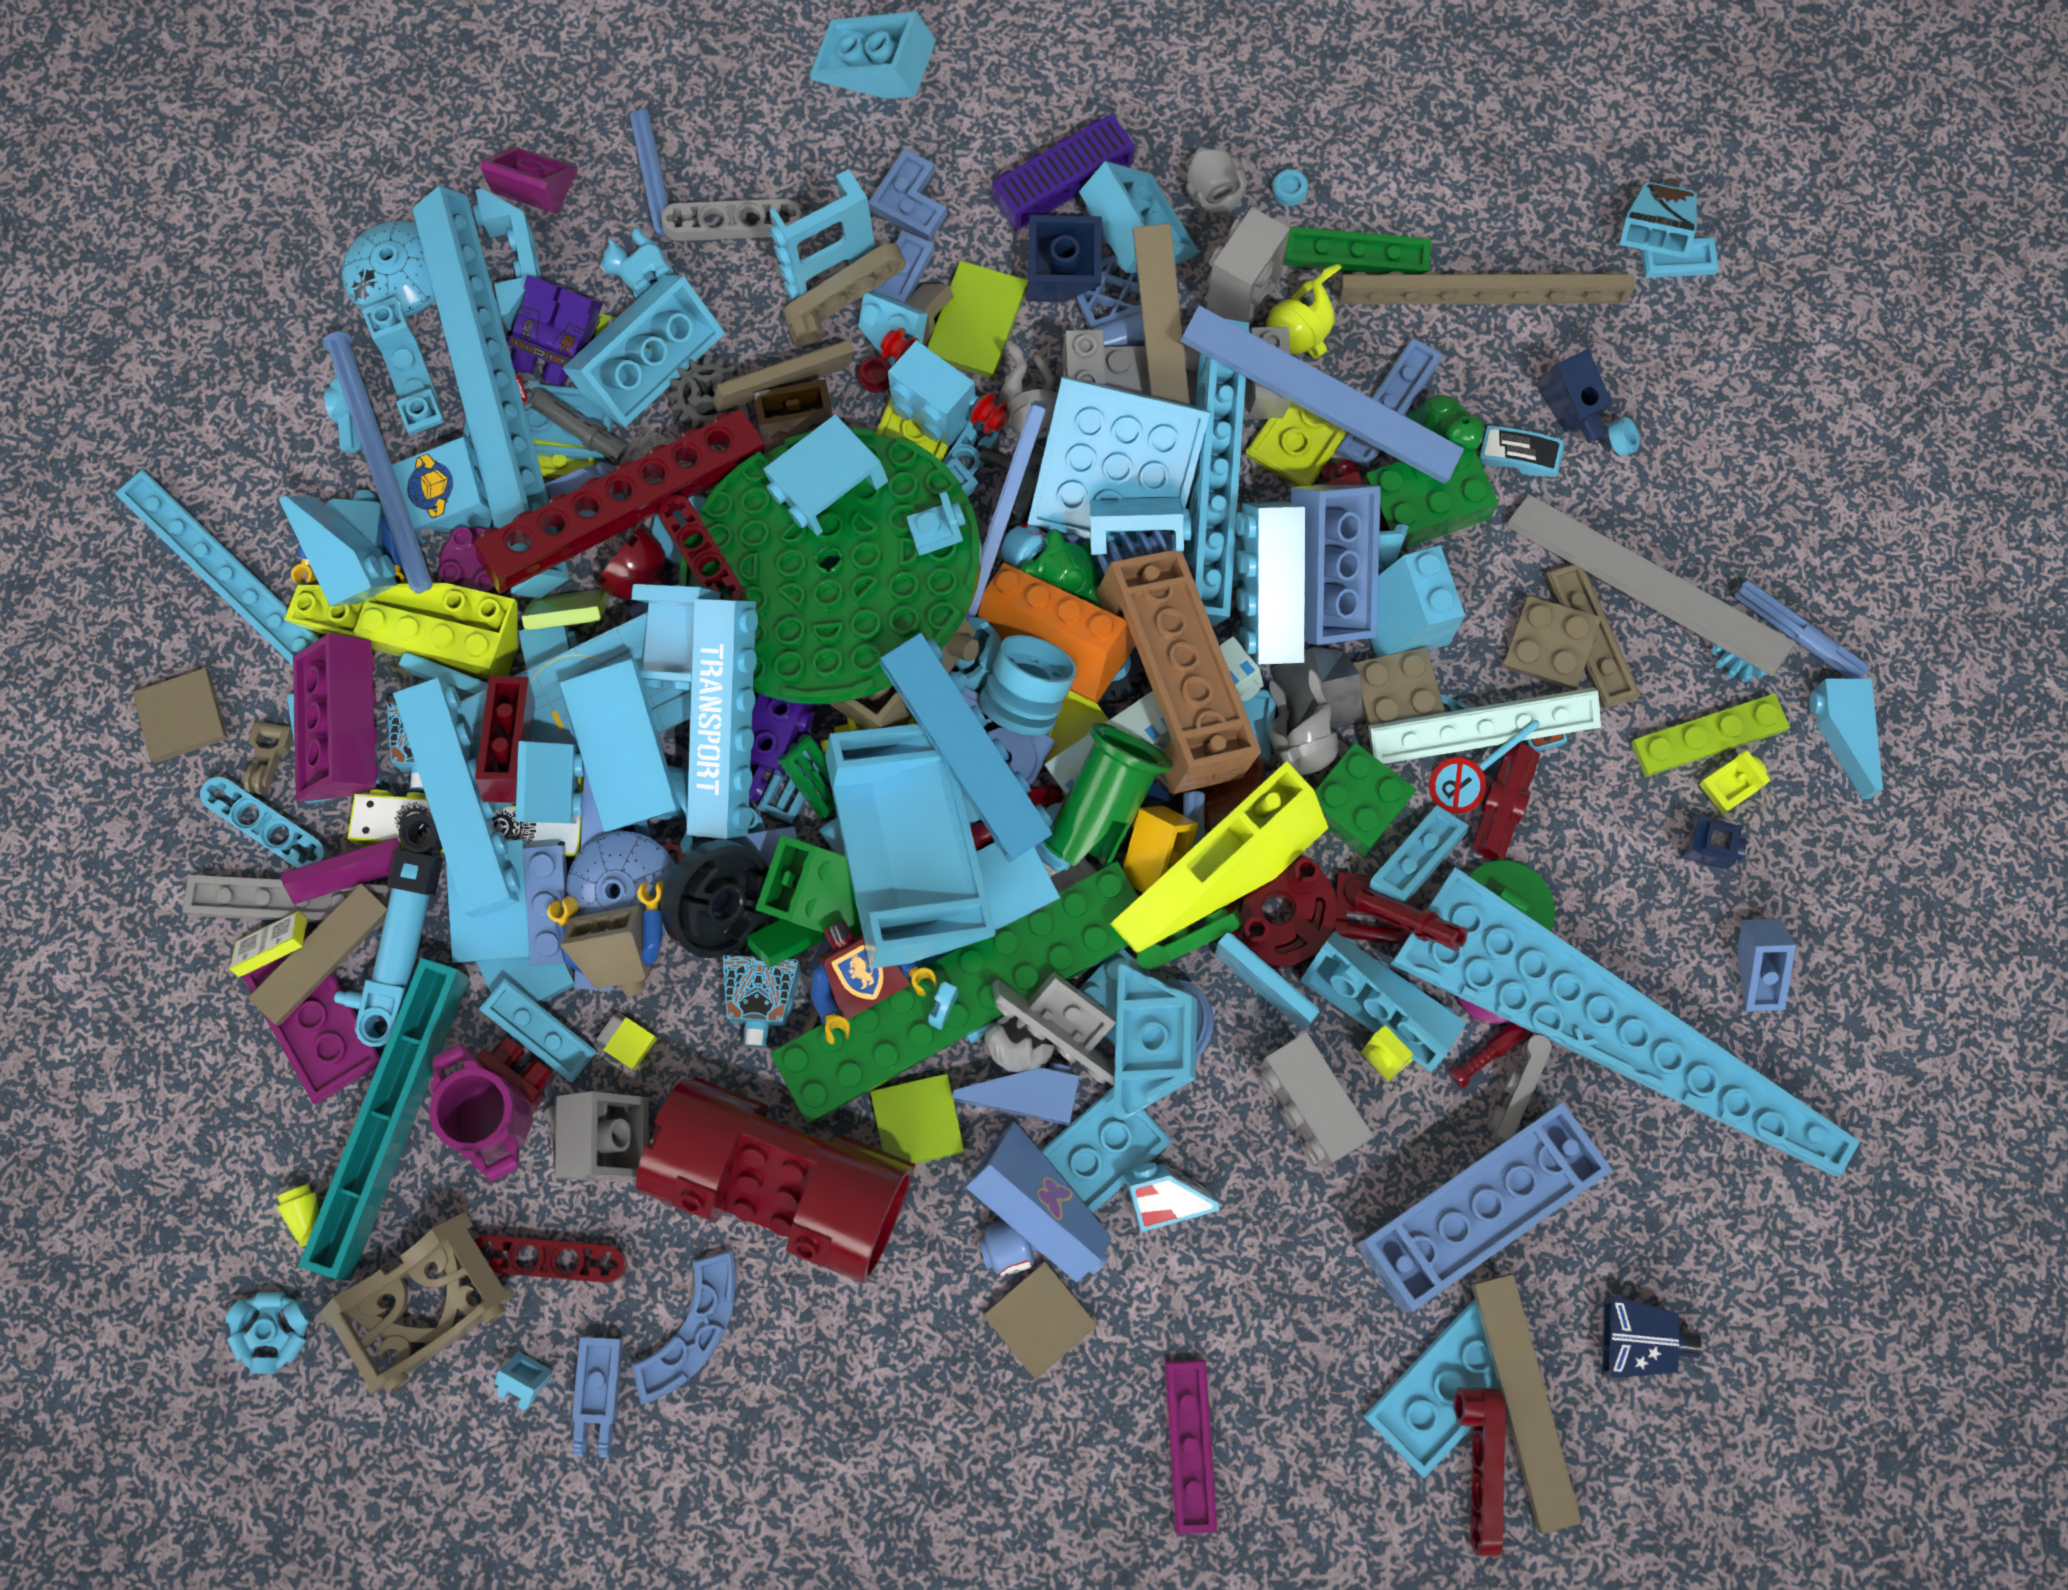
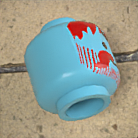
M1028 523L1015 526L1008 532L1002 543L1004 561L1008 565L1020 570L1022 563L1028 559L1036 560L1047 547L1045 541L1047 534L1037 526L1028 525Z

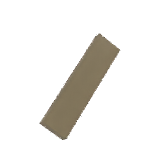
M845 340L719 383L713 398V404L719 413L754 401L753 392L806 383L849 367L855 350L850 340Z
M1570 564L1547 572L1544 577L1556 604L1602 617L1585 666L1592 686L1598 690L1602 709L1605 710L1637 699L1640 696V692L1586 571L1574 564Z
M360 884L303 941L302 948L295 950L248 999L274 1025L280 1026L385 919L388 907L369 888Z

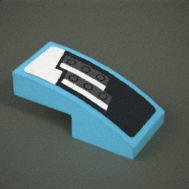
M1487 426L1480 461L1488 466L1519 468L1520 473L1525 475L1558 477L1565 443L1562 440L1530 431Z

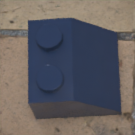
M1029 215L1027 301L1065 302L1101 286L1102 217Z

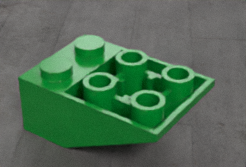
M781 835L755 910L824 933V927L844 918L853 936L861 933L862 928L846 856Z

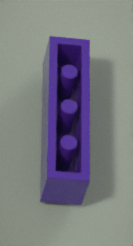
M1112 113L1103 119H1095L1084 130L1072 137L1066 136L1062 138L1053 148L1042 154H1034L1025 164L1013 171L1008 170L1000 174L992 182L993 201L1016 232L1029 224V215H1046L1080 195L1079 191L1104 161L1125 167L1133 164L1135 144Z

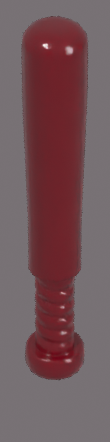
M1510 1022L1486 1041L1487 1045L1471 1056L1470 1059L1466 1060L1465 1063H1462L1460 1066H1451L1448 1069L1449 1076L1460 1088L1466 1087L1470 1083L1469 1078L1475 1075L1476 1072L1480 1071L1496 1057H1502L1533 1032Z

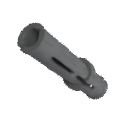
M540 389L535 393L531 400V404H533L531 408L544 415L553 423L580 439L585 448L590 451L596 450L617 466L627 461L632 447L608 432L605 425L589 420L583 414L554 397L546 389Z

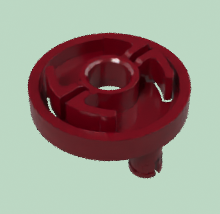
M1300 855L1274 880L1235 900L1234 903L1231 902L1222 907L1226 908L1228 914L1239 910L1240 903L1243 900L1240 912L1244 920L1243 925L1230 933L1272 969L1291 968L1312 959L1319 953L1335 927L1337 901L1334 889L1327 876L1320 869L1319 864L1312 862L1314 860L1312 858H1305ZM1271 898L1285 900L1291 908L1290 920L1280 925L1267 921L1262 913L1264 902ZM1319 898L1323 900L1324 905H1325V909H1324V912H1323V919H1322V923H1321L1320 929H1318V926H1319V924H1320L1321 913H1322V911H1323V903H1322L1321 900H1320V901H1316V899H1319ZM1293 940H1295L1294 943H1292V944H1290V945H1288V946L1282 947V948H1277L1276 951H1275V947H1279V946L1286 945V944L1292 942Z

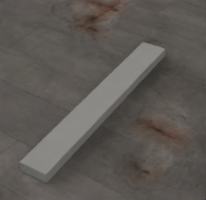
M1528 494L1509 519L1508 528L1771 676L1775 675L1796 643Z

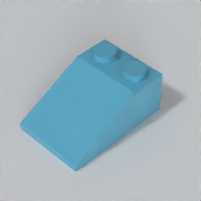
M917 11L833 19L829 23L809 76L814 81L885 99L916 97L936 39Z
M284 496L279 498L330 606L359 604L398 586L394 578L396 570L387 555H383L379 548L317 498L304 496Z

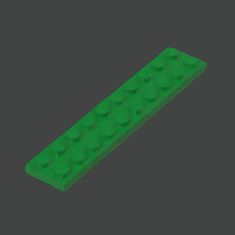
M1118 861L1060 892L1061 898L1000 929H995L996 934L994 937L963 946L924 967L933 971L937 980V986L928 978L922 979L918 985L924 990L925 996H919L914 990L912 978L908 979L909 986L848 1019L850 1027L848 1039L845 1037V1032L842 1029L834 1028L831 1030L834 1044L828 1043L825 1038L826 1024L823 1023L771 1052L770 1055L808 1125L814 1123L989 1025L994 1020H998L1004 1014L995 1005L996 1001L992 984L997 979L1026 1000H1029L1053 972L1068 981L1130 946L1110 925L1139 898ZM946 982L957 987L959 994L943 1029L940 1030L929 1025L928 1017L937 1002L935 996L941 983Z

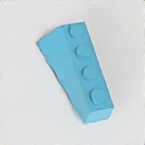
M1335 931L1325 942L1300 980L1372 1032L1376 1033L1386 1025L1414 1054L1411 1058L1430 1072L1444 1059L1467 1023L1458 1017L1454 1010L1439 1004L1426 995L1418 985L1406 981L1393 972L1386 963L1374 959L1358 948L1354 941L1342 937Z

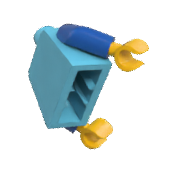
M358 490L353 500H329L325 506L379 548L383 555H387L396 570L394 578L401 579V584H408L407 578L400 573V565L402 563L383 507L377 502L376 496L370 491ZM299 545L298 558H302L301 564L296 565L292 569L291 578L295 583L301 585L304 574L308 572L307 585H318L319 582L301 545Z

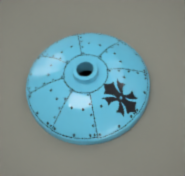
M395 220L377 224L360 234L348 248L342 264V281L347 294L360 309L396 296L407 317L424 310L436 300L415 222ZM393 255L391 259L384 260L386 257Z

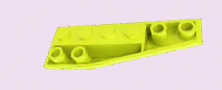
M432 583L430 590L419 594L411 590L409 584H397L398 586L359 604L330 606L320 585H297L284 618L289 623L325 635L330 633L371 640L372 649L399 657L409 652L462 674L489 680V676L508 677L518 650L517 601L515 599L448 583Z
M1286 761L1110 925L1136 953H1139L1274 880L1328 829L1313 788Z

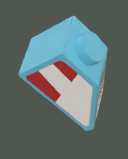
M1144 1163L1136 1166L1133 1172L1124 1174L1136 1221L1141 1232L1220 1210L1211 1190L1165 1164Z

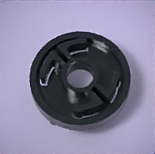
M699 836L694 841L692 850L675 866L664 887L661 901V916L669 937L680 947L702 958L723 957V955L732 954L746 945L747 936L759 931L768 915L755 910L769 871L762 857L738 842L714 840L710 837ZM747 868H749V869L746 871L747 878H748V892H747V893H744V892H746V889H747V882H746V876H745V872H744V871H745ZM727 890L724 904L713 912L715 898L719 893Z

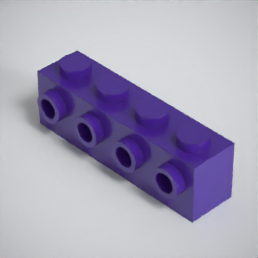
M759 694L752 711L754 743L751 749L750 766L755 768L758 765L766 768L765 771L785 778L786 772L777 761V758L782 754L786 755L789 752L787 749L792 744L796 745L799 742L798 738L802 733L807 734L814 719V713L811 712L814 704L792 703Z

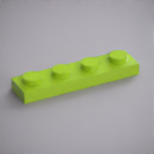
M1774 693L1634 739L1631 745L1646 778L1786 732L1790 729V726Z

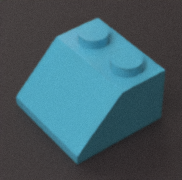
M518 741L516 822L577 824V816L583 815V792H578V777H584V763L581 753H579V746L573 744Z

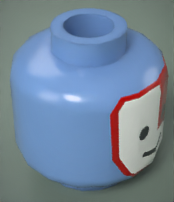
M1004 1220L987 1225L984 1236L979 1237L986 1269L993 1268L994 1272L999 1276L1031 1268L1034 1264L1033 1252L1039 1251Z

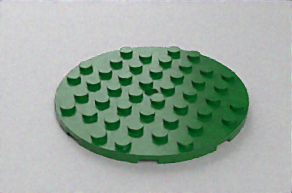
M848 427L881 461L888 482L876 490L866 479H863L816 516L823 531L818 536L807 525L804 528H800L789 514L788 510L790 507L785 501L781 504L775 501L766 488L770 482L764 471L766 466L812 431L784 439L786 444L776 447L763 455L760 451L731 471L704 501L699 509L701 511L700 519L746 593L747 601H756L758 626L755 631L754 652L757 658L753 673L754 692L773 699L803 704H831L862 698L893 686L879 665L881 657L919 633H922L926 640L932 638L940 650L954 636L972 605L978 587L982 563L981 535L974 509L959 480L944 463L921 446L903 437L895 439L876 434L875 430ZM947 491L951 504L959 502L966 523L959 526L963 541L919 556L907 516L942 505L939 494ZM700 534L690 536L685 542V547L689 549L698 547L702 543L704 536ZM681 555L680 586L701 587L683 555ZM835 556L840 558L837 565L830 568V572L821 568V563L827 557ZM707 563L703 567L701 574L704 576L714 575L720 569V563ZM725 584L718 587L725 600L733 599Z

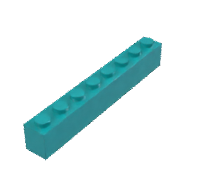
M420 958L298 1267L333 1279L352 1281L432 1077V1057L440 1054L470 980V977L458 969Z

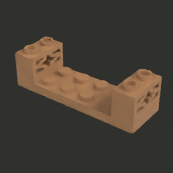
M1170 550L1111 562L1096 593L1104 610L1127 621L1172 740L1164 754L1171 759L1173 767L1165 775L1172 794L1243 778L1261 753V750L1183 552Z

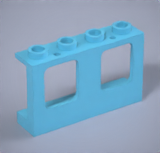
M849 169L836 175L840 199L789 226H785L775 208L769 210L773 226L769 227V231L776 244L774 251L781 263L778 265L779 270L786 281L783 283V286L791 301L807 292L806 282L811 277L848 259L850 265L876 248L867 196ZM837 222H841L843 237L838 242L800 260L797 245L802 240Z

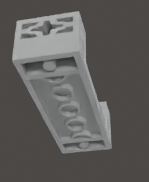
M1289 327L1251 328L1250 333L1290 354ZM1068 330L1065 332L1062 349L1063 376L1150 396L1145 346L1104 347L1103 330ZM1183 345L1190 406L1195 407L1199 351L1188 345ZM1246 377L1243 419L1284 418L1291 401Z

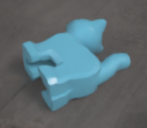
M640 228L632 230V239L640 246L639 249L628 257L626 252L614 240L609 238V245L603 252L600 268L604 274L620 276L622 281L634 291L636 300L649 289L651 285L649 282L651 280H659L663 275H676L665 261L661 249L650 238L643 235Z

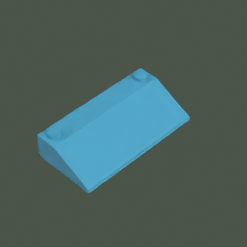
M912 724L830 734L825 759L870 969L910 964L994 937L996 931L962 791L920 726Z

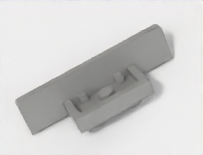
M1055 972L1049 976L1029 1000L1023 998L998 979L992 984L996 1001L995 1005L1004 1015L1009 1018L1018 1017L1026 1023L1027 1029L1040 1040L1047 1038L1057 1045V1050L1070 1062L1078 1060L1087 1067V1071L1095 1080L1101 1084L1108 1082L1114 1086L1115 1063L1094 1049L1099 1041L1116 1024L1114 1015Z

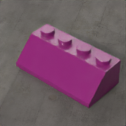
M329 633L293 656L296 801L304 802L351 797L355 794H362L376 786L379 769L375 762V744L378 734L374 726L376 693L373 690L372 673L375 668V658L372 655L371 640Z

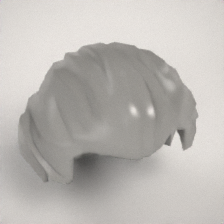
M1200 147L1193 155L1188 168L1186 188L1191 199L1200 203V207H1203L1205 211L1209 213H1225L1234 210L1238 203L1241 202L1248 180L1245 178V169L1239 159L1235 158L1230 152Z
M1006 1015L990 1023L984 1037L985 1045L992 1059L1009 1072H1022L1039 1068L1043 1063L1048 1062L1055 1047V1044L1047 1038L1045 1040L1036 1038L1027 1029L1026 1023L1022 1020L1017 1019L1011 1023L1010 1018Z

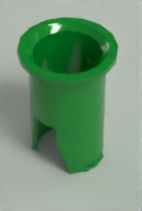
M1094 723L1089 729L1094 743L1050 828L1053 834L1046 838L1044 842L1051 853L1073 866L1087 853H1090L1105 868L1113 861L1156 776L1161 773H1169L1173 763L1161 750L1144 739L1112 725Z

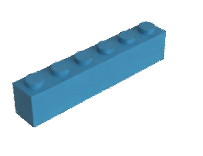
M919 633L881 657L879 665L1007 861L1011 862L1051 836L1053 833L1049 826L1053 822L1046 810L1040 804L1035 807L1028 797L1027 793L1031 789L1023 775L1019 771L1013 774L1005 762L1009 755L999 739L991 740L983 727L987 725V721L982 712L975 704L969 707L962 696V693L966 690L954 671L948 674L941 664L940 660L944 656L936 642L932 638L926 640L922 633Z

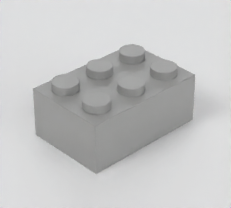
M1251 207L1244 219L1238 217L1230 229L1229 241L1225 247L1219 245L1210 259L1209 265L1212 266V271L1207 279V284L1210 285V288L1204 298V301L1207 302V310L1224 319L1248 322L1250 326L1280 282L1290 228Z
M1307 1032L1265 1057L1259 1066L1262 1074L1258 1076V1080L1270 1097L1275 1094L1281 1102L1283 1109L1279 1110L1288 1128L1291 1131L1298 1129L1305 1143L1301 1147L1312 1165L1315 1166L1319 1163L1324 1170L1374 1137Z

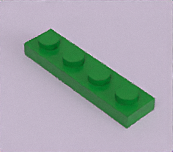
M1289 227L1290 232L1284 266L1325 269L1339 264L1342 267L1339 269L1340 271L1385 275L1391 272H1401L1404 275H1422L1429 272L1431 239Z

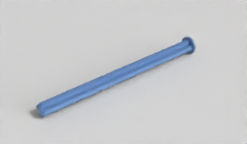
M344 331L330 333L322 340L323 347L330 352L409 587L417 594L423 593L432 588V581L350 346L353 342L352 336Z

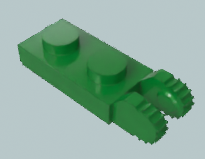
M1222 908L1204 917L1207 925L1195 931L1189 925L1170 935L1172 942L1159 941L1139 952L1136 959L1137 964L1143 970H1153L1154 967L1157 968L1225 935L1227 932L1230 933L1243 925L1244 920L1239 910L1228 914L1226 908Z

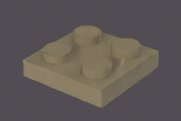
M1527 596L1503 668L1576 691L1602 617Z
M1427 647L1353 663L1360 674L1363 710L1367 727L1368 725L1445 713Z

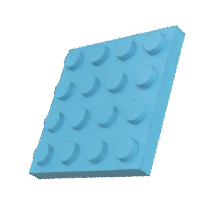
M1062 376L1029 513L1028 525L1050 530L1057 529L1059 532L1091 539L1090 500L1180 498L1182 509H1185L1210 411ZM1143 530L1147 537L1150 536V530ZM1169 530L1173 538V530ZM1107 531L1106 543L1112 540L1116 545L1122 546V535L1125 534L1132 542H1136V531Z

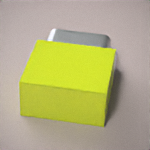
M618 1012L612 1016L598 1036L596 1046L636 1071L658 1038Z

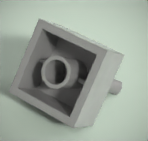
M596 1091L556 1096V1106H550L543 1114L544 1118L551 1125L550 1132L553 1135L555 1178L605 1182L636 1180L644 1147H649V1098Z

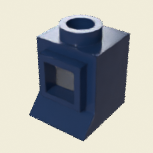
M1700 812L1688 821L1686 830L1693 832L1690 845L1682 851L1681 859L1726 870L1735 864L1736 860H1742L1747 845L1746 838L1741 837L1742 826L1711 819Z

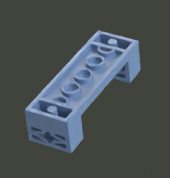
M1562 1102L1548 1109L1518 1130L1517 1134L1355 1245L1401 1312H1413L1613 1170Z

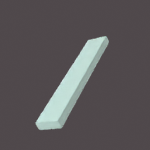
M1593 687L1368 725L1371 755L1383 764L1505 744L1535 720L1539 721L1540 726L1523 740L1600 728L1598 690Z

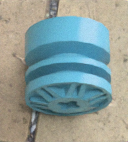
M1026 635L1007 637L1000 644L993 662V671L987 676L986 686L981 691L979 705L992 721L1009 731L1031 736L1047 734L1056 724L1057 715L1063 707V700L1069 694L1077 675V666L1067 653L1046 640Z

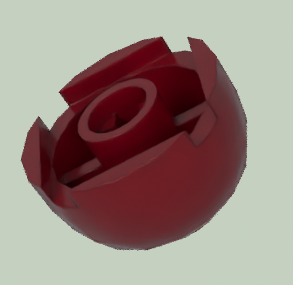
M641 525L633 533L634 536L628 543L625 542L602 571L601 576L595 581L604 591L619 599L632 600L633 584L662 585L667 579L661 574L666 565V553L661 543Z

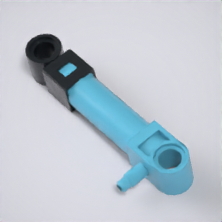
M411 814L402 821L399 827V838L406 849L396 848L394 851L387 887L392 888L372 979L365 981L363 994L352 991H337L334 996L336 1003L359 1009L355 1022V1031L359 1040L368 1046H384L387 1044L411 983L430 895H436L444 858L432 855V853L440 851L442 845L433 817L429 814ZM427 823L431 829V836L426 843L422 844L417 836L418 830L423 824ZM379 1016H382L388 1024L387 1031L383 1036H380L375 1030V1021Z

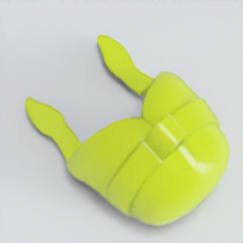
M1339 264L1325 268L1316 279L1305 282L1293 294L1291 300L1286 299L1279 302L1269 312L1266 327H1289L1290 354L1295 355L1308 352L1313 358L1318 359L1327 352V347L1323 340L1330 333L1335 317L1332 304L1322 283L1342 268ZM1313 288L1314 299L1310 306H1306L1300 302V298Z

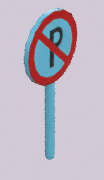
M1533 721L1479 765L1472 760L1462 757L1449 758L1440 763L1432 772L1429 781L1430 795L1434 803L1452 814H1465L1476 809L1484 800L1487 791V782L1483 771L1540 726L1539 721Z

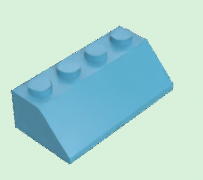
M663 275L562 369L585 398L617 424L625 428L671 385V380H676L680 377L679 368L687 370L690 367V361L694 360L696 362L725 332L684 275ZM646 344L649 345V347L651 348V351H650L648 348L645 347Z

